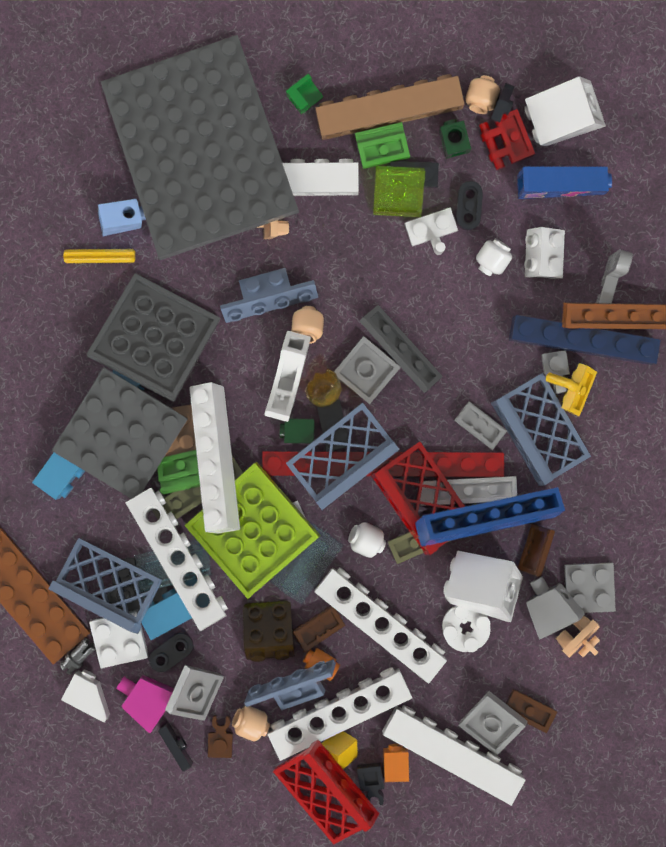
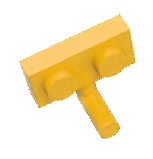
M579 363L577 369L572 374V380L549 372L546 375V381L568 389V392L563 397L561 408L571 414L580 416L597 371Z

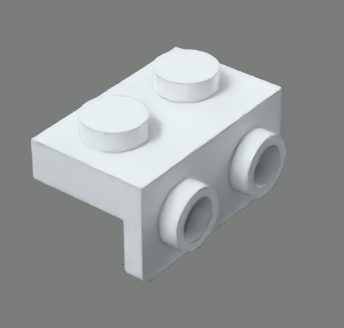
M545 227L527 230L525 240V277L563 278L565 230Z

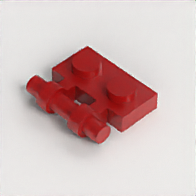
M518 109L509 112L508 115L503 114L500 122L495 121L497 128L491 130L488 122L479 125L482 133L480 137L482 142H485L490 153L488 155L489 160L494 163L496 170L505 167L502 160L503 157L509 156L511 164L535 155ZM498 136H501L505 148L498 150L494 140Z

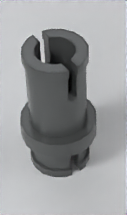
M84 638L73 652H68L65 655V660L60 663L61 669L64 671L68 667L66 673L71 675L75 669H79L83 665L82 662L96 649L95 645L92 642L88 645L87 643L90 640Z

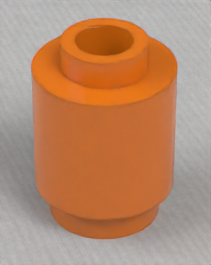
M317 647L314 651L310 649L303 659V662L306 663L305 669L313 667L318 662H327L334 659L336 664L332 677L327 678L329 681L335 676L340 664L336 662L335 658Z

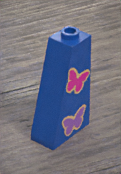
M523 167L517 175L518 199L605 195L609 188L612 187V175L608 173V167Z

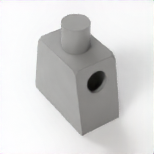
M543 576L530 582L536 595L531 597L526 603L539 639L579 621L585 615L561 583L549 588Z

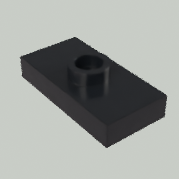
M340 399L317 404L323 433L344 418ZM339 427L335 430L333 441L348 443L347 429ZM331 434L324 440L331 441ZM325 443L326 450L328 452L330 450V444ZM333 444L332 450L346 448L347 446Z
M169 722L161 725L158 731L181 770H188L191 768L193 761L185 750L188 746L181 735L177 737Z

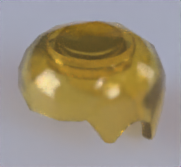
M326 369V373L323 374L316 372L313 380L308 382L305 389L308 401L319 407H326L336 402L342 391L337 374L330 369Z

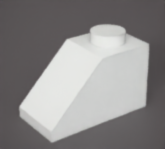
M78 670L74 674L61 700L105 722L110 712L100 681L95 679L96 675L87 670L81 672Z

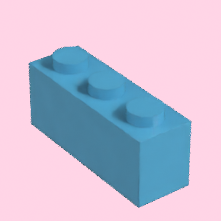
M195 576L186 581L185 584L187 586H194L197 583V578ZM174 588L162 594L163 599L159 602L154 603L152 600L141 622L150 640L192 618ZM203 593L197 597V605L199 607L205 608L209 605L210 598L207 594Z

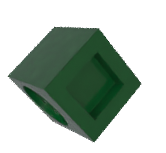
M452 119L444 122L443 126L439 129V134L446 159L470 153L471 145L464 121L457 122V119ZM450 133H457L461 141L452 143L449 141L448 135Z
M289 419L288 422L285 421V424L280 423V438H284V443L311 444L314 441V419Z

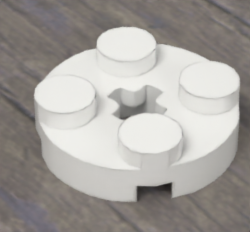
M454 606L447 611L443 618V635L447 643L455 650L475 652L489 638L490 621L487 615L460 606ZM467 621H470V627L474 630L471 632L467 631L465 634L461 633L462 628L460 624H466Z

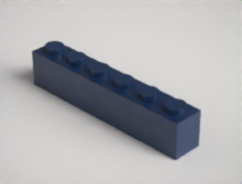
M515 315L512 318L509 341L648 365L657 364L661 342L660 339L602 329L563 328L560 322Z

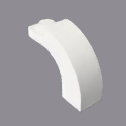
M287 330L265 416L286 422L289 421L309 348L310 336Z

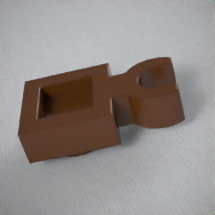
M214 715L212 718V725L216 732L208 733L209 758H232L233 733L226 732L231 722L228 715L224 725L217 723V715Z

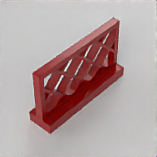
M419 441L384 467L374 472L371 477L424 554L431 555L446 542L421 547L415 523L420 519L418 515L419 505L432 506L431 514L436 512V507L453 510L465 507V505ZM417 449L423 456L422 466L409 464L411 453ZM406 457V462L401 463L400 461ZM394 465L404 466L403 479H393L388 469ZM408 467L421 470L419 483L406 481ZM425 470L436 474V486L423 484ZM406 484L418 486L416 500L407 499L405 496ZM422 487L435 490L433 503L420 501ZM439 490L449 493L451 496L450 506L437 504ZM411 503H416L415 509L411 505Z
M319 740L311 743L308 749L285 761L273 770V773L333 845L360 830L365 832L371 829L380 814ZM304 759L312 769L301 767V760ZM284 770L294 771L295 779L288 777ZM300 773L311 776V783L301 781ZM316 778L321 779L327 788L316 785ZM300 788L311 790V796L303 795L300 792ZM316 792L327 795V801L315 799ZM332 797H336L342 806L332 804ZM315 806L325 808L326 815L319 814L315 810ZM331 810L342 813V820L331 817ZM347 815L352 816L357 824L347 822ZM330 824L341 827V833L336 835L330 828Z

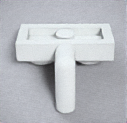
M451 208L404 223L412 246L431 241L433 250L437 255H441L445 250V244L441 242L440 237L458 231Z

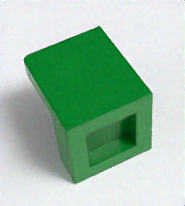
M307 74L286 90V96L301 115L323 98L322 93L312 82L310 74Z

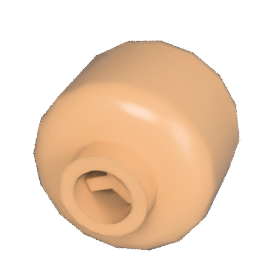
M483 75L470 82L466 94V103L471 111L478 114H487L488 111L495 109L500 88L492 77Z
M312 306L302 307V309L297 310L293 314L291 331L310 336L309 344L316 342L323 334V314Z
M245 706L236 711L232 727H234L235 733L238 736L251 741H257L261 736H266L270 723L267 722V714L264 711L251 706Z

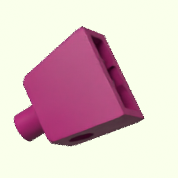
M142 675L137 684L124 676L116 688L128 696L122 708L148 733L152 732L164 714L174 688L145 675Z

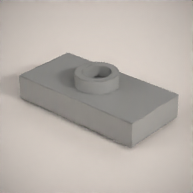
M469 401L454 419L457 424L491 450L495 448L507 432L506 429Z

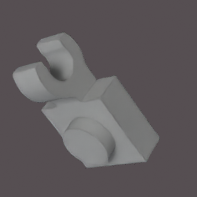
M566 350L541 355L545 378L549 372L562 377L570 374ZM553 384L555 394L566 392V388Z

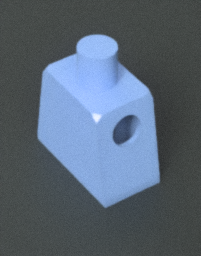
M137 199L98 205V216L103 236L139 229L142 226V221L146 220L142 206H138ZM130 213L133 217L126 218L123 214Z

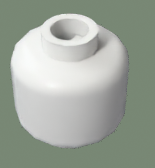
M496 238L494 241H486L476 256V260L480 264L478 269L488 276H491L492 273L502 274L512 260L511 248Z
M366 522L355 525L348 538V542L351 543L350 546L354 552L369 558L374 557L377 553H381L386 545L383 531Z

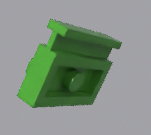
M402 122L355 133L363 169L410 158Z
M196 450L164 457L157 468L161 485L160 492L162 494L200 486Z

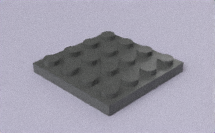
M135 273L87 352V357L174 402L220 322V317Z
M104 367L52 451L132 499L142 493L188 418Z

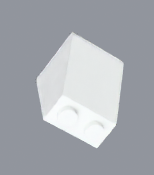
M580 76L525 99L527 104L525 106V113L528 119L532 120L535 128L532 129L533 137L542 146H548L606 126L591 81Z
M457 551L456 558H453L450 564V579L444 585L445 598L450 604L511 622L523 579L514 562Z

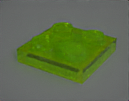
M376 166L373 215L421 217L425 168Z

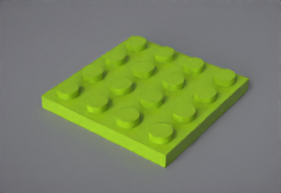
M257 462L235 480L240 530L219 534L205 532L203 509L185 525L247 599L321 536Z

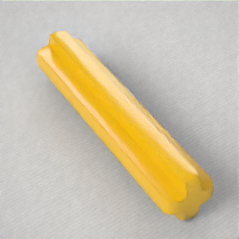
M133 249L64 250L63 258L66 263L135 262L136 254Z

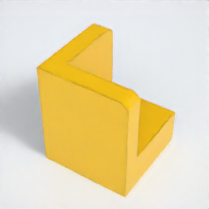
M344 731L322 742V745L342 769L346 768L358 756L357 739Z

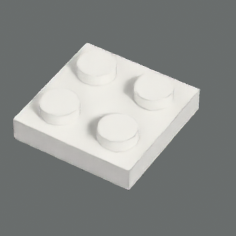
M138 610L129 611V613L136 617ZM103 617L90 620L89 624L100 668L148 658L149 655L142 627L139 633L136 634Z

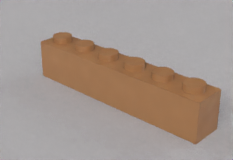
M451 74L438 77L437 81L428 82V80H420L415 82L414 86L406 88L404 85H397L391 87L388 92L381 93L380 90L368 92L367 96L361 98L353 95L343 98V101L338 103L325 101L319 104L320 107H315L321 139L326 140L400 122L403 123L461 110L464 107V100L459 77H452Z

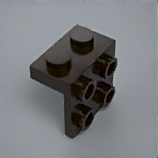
M289 601L248 603L243 606L244 651L247 660L261 662L269 658L286 660L289 657H295L291 603Z

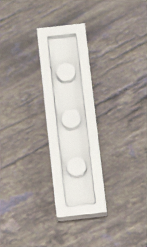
M516 476L447 480L463 503L491 502L517 496ZM437 480L423 481V484L436 486ZM422 487L420 501L433 503L435 490ZM439 490L437 504H450L451 496L449 493Z

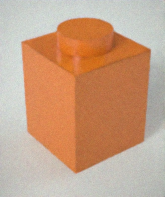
M397 743L389 744L388 748H383L385 782H409L408 749L406 747L403 748L402 745Z

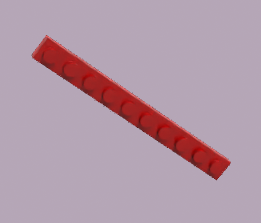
M263 451L262 468L269 476H295L286 462L299 452ZM307 452L305 455L311 456L312 452ZM315 452L314 456L329 458V452ZM332 452L331 458L346 460L347 452ZM349 452V461L359 462L364 457V452ZM404 452L394 453L366 476H371ZM420 452L411 453L409 464L422 466V454ZM428 452L445 477H504V453ZM405 457L403 460H401L400 462H401V463H405V462H406V457ZM300 458L293 463L299 472H310L311 459ZM314 459L312 473L327 475L328 461ZM331 461L329 475L341 476L345 470V463ZM348 463L347 470H349L355 464ZM394 465L388 471L391 476H403L405 467ZM408 467L407 476L421 475L420 469ZM425 470L424 476L437 477L434 472Z

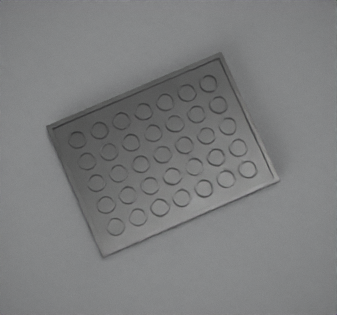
M238 35L101 81L160 260L299 213Z

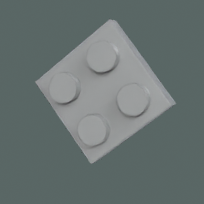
M363 336L333 374L370 405L401 367Z
M612 562L564 564L565 589L584 613L616 611L614 564Z
M185 665L165 711L172 715L205 721L224 676L217 672Z
M488 691L464 716L459 726L497 756L526 727L527 720Z

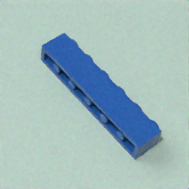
M557 487L424 515L415 523L421 547L555 518L564 512L565 508L559 488Z

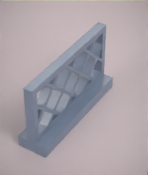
M543 373L491 402L539 486L550 483L554 478L591 457L566 412L561 408L562 405L546 381ZM540 381L544 388L542 398L530 394L532 384ZM527 388L526 393L521 392L522 390ZM515 394L524 396L522 410L514 408L509 398ZM529 398L541 401L538 414L526 411ZM545 402L553 404L556 408L554 418L542 415ZM525 414L537 417L534 430L525 428L523 424ZM541 419L553 422L550 435L538 432ZM557 423L567 427L568 434L566 439L554 436ZM537 435L549 438L546 451L539 450L536 447ZM553 440L565 443L562 456L550 453ZM569 445L578 446L582 456L577 459L568 458ZM549 456L561 459L559 469L553 473L547 466Z
M361 403L286 462V464L313 497L321 510H323L396 453L399 448L367 407ZM361 410L368 417L367 428L353 426L354 415ZM349 419H351V420H350V426L343 425V424L346 423ZM370 422H372L377 429L370 428ZM339 427L348 428V443L333 441L334 431ZM352 429L367 431L365 445L351 443ZM369 431L380 432L385 441L379 446H369ZM331 434V441L324 440ZM319 443L330 444L329 458L314 456L315 446ZM333 444L347 446L346 460L331 458ZM350 446L364 448L363 459L359 462L349 461ZM367 448L374 449L367 455ZM312 449V455H311V456L305 455L307 452H309V451ZM300 458L311 459L310 472H299L293 463ZM314 459L328 461L327 475L312 473ZM331 461L345 463L344 473L340 477L329 475ZM348 463L355 464L349 470H347ZM302 475L309 476V481L307 482ZM312 477L326 478L325 488L318 494L311 488ZM329 479H336L328 485Z
M78 538L57 580L52 581L49 590L129 632L138 634L142 627L140 623L162 580ZM82 546L89 548L91 559L80 562L78 553ZM108 558L112 569L100 573L97 561ZM93 562L96 574L84 578L81 566ZM77 568L80 580L73 583L66 581L65 578L69 571ZM124 568L130 569L132 579L121 583L117 571ZM135 572L142 576L136 577ZM113 573L116 585L105 589L102 576ZM146 578L154 581L150 590L141 594L138 581ZM97 579L101 591L91 594L88 592L86 582ZM134 583L137 596L125 600L122 587ZM118 589L121 601L110 604L106 593ZM139 600L141 608L135 617L129 613L127 603Z

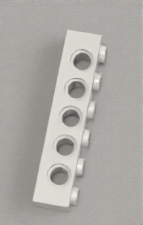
M149 488L127 501L126 505L198 629L202 631L226 617L227 615L224 611L228 607L221 596L216 598L212 589L216 587L209 575L204 577L199 569L203 565L197 554L192 556L187 547L191 544L184 532L182 534L178 533L175 526L179 523L172 512L167 514L163 505L166 504L164 497L160 491L155 492L152 488ZM155 509L159 510V520L153 523L149 522V512ZM166 530L171 531L173 535L171 542L163 544L160 541L161 533ZM178 551L183 552L185 555L184 562L180 565H175L172 561L173 554ZM190 572L197 575V583L194 586H187L184 582L186 574ZM203 593L207 594L210 598V603L205 608L197 605V597Z
M332 567L314 592L429 684L447 662L443 656L445 651L435 643L430 646L425 642L426 636L415 628L412 631L405 626L407 621L398 613L394 616L386 610L388 605L377 598L374 601L367 594L370 591L358 582L357 585H354L348 579L351 576L339 567L336 570ZM340 587H348L351 590V595L346 599L340 598L337 595ZM366 602L370 605V609L367 613L360 614L356 610L357 604ZM379 617H385L389 623L386 628L379 629L375 626V621ZM399 632L407 635V640L403 644H398L394 641V636ZM421 647L426 650V655L422 659H416L413 656L416 648Z
M388 668L380 673L381 677L373 681L371 678H367L359 682V687L352 691L349 688L341 690L336 694L337 698L331 701L325 698L315 703V708L312 710H299L292 715L293 719L286 722L284 719H281L271 724L272 729L268 730L267 735L279 760L281 761L309 748L311 743L316 740L321 742L412 699L400 669ZM382 685L389 688V693L383 697L376 694V689ZM364 696L368 702L365 706L358 707L354 704L355 698ZM340 706L345 709L346 713L342 717H336L333 715L332 710ZM314 717H320L323 719L324 724L321 727H313L310 721ZM293 727H297L301 730L302 734L297 738H293L289 735L288 731Z

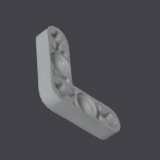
M618 250L610 255L601 286H603L601 295L598 294L596 303H612L618 278L627 274L633 253Z

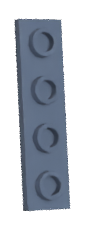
M286 268L239 280L243 299L221 305L220 308L225 322L228 323L254 315H261L275 309H283L297 303L308 302L318 298L314 280L290 286Z
M334 659L327 662L321 661L311 668L296 670L291 675L283 678L276 677L271 682L263 685H254L249 689L244 704L248 707L274 697L280 709L284 710L324 696L325 689L320 681L332 677L336 663Z

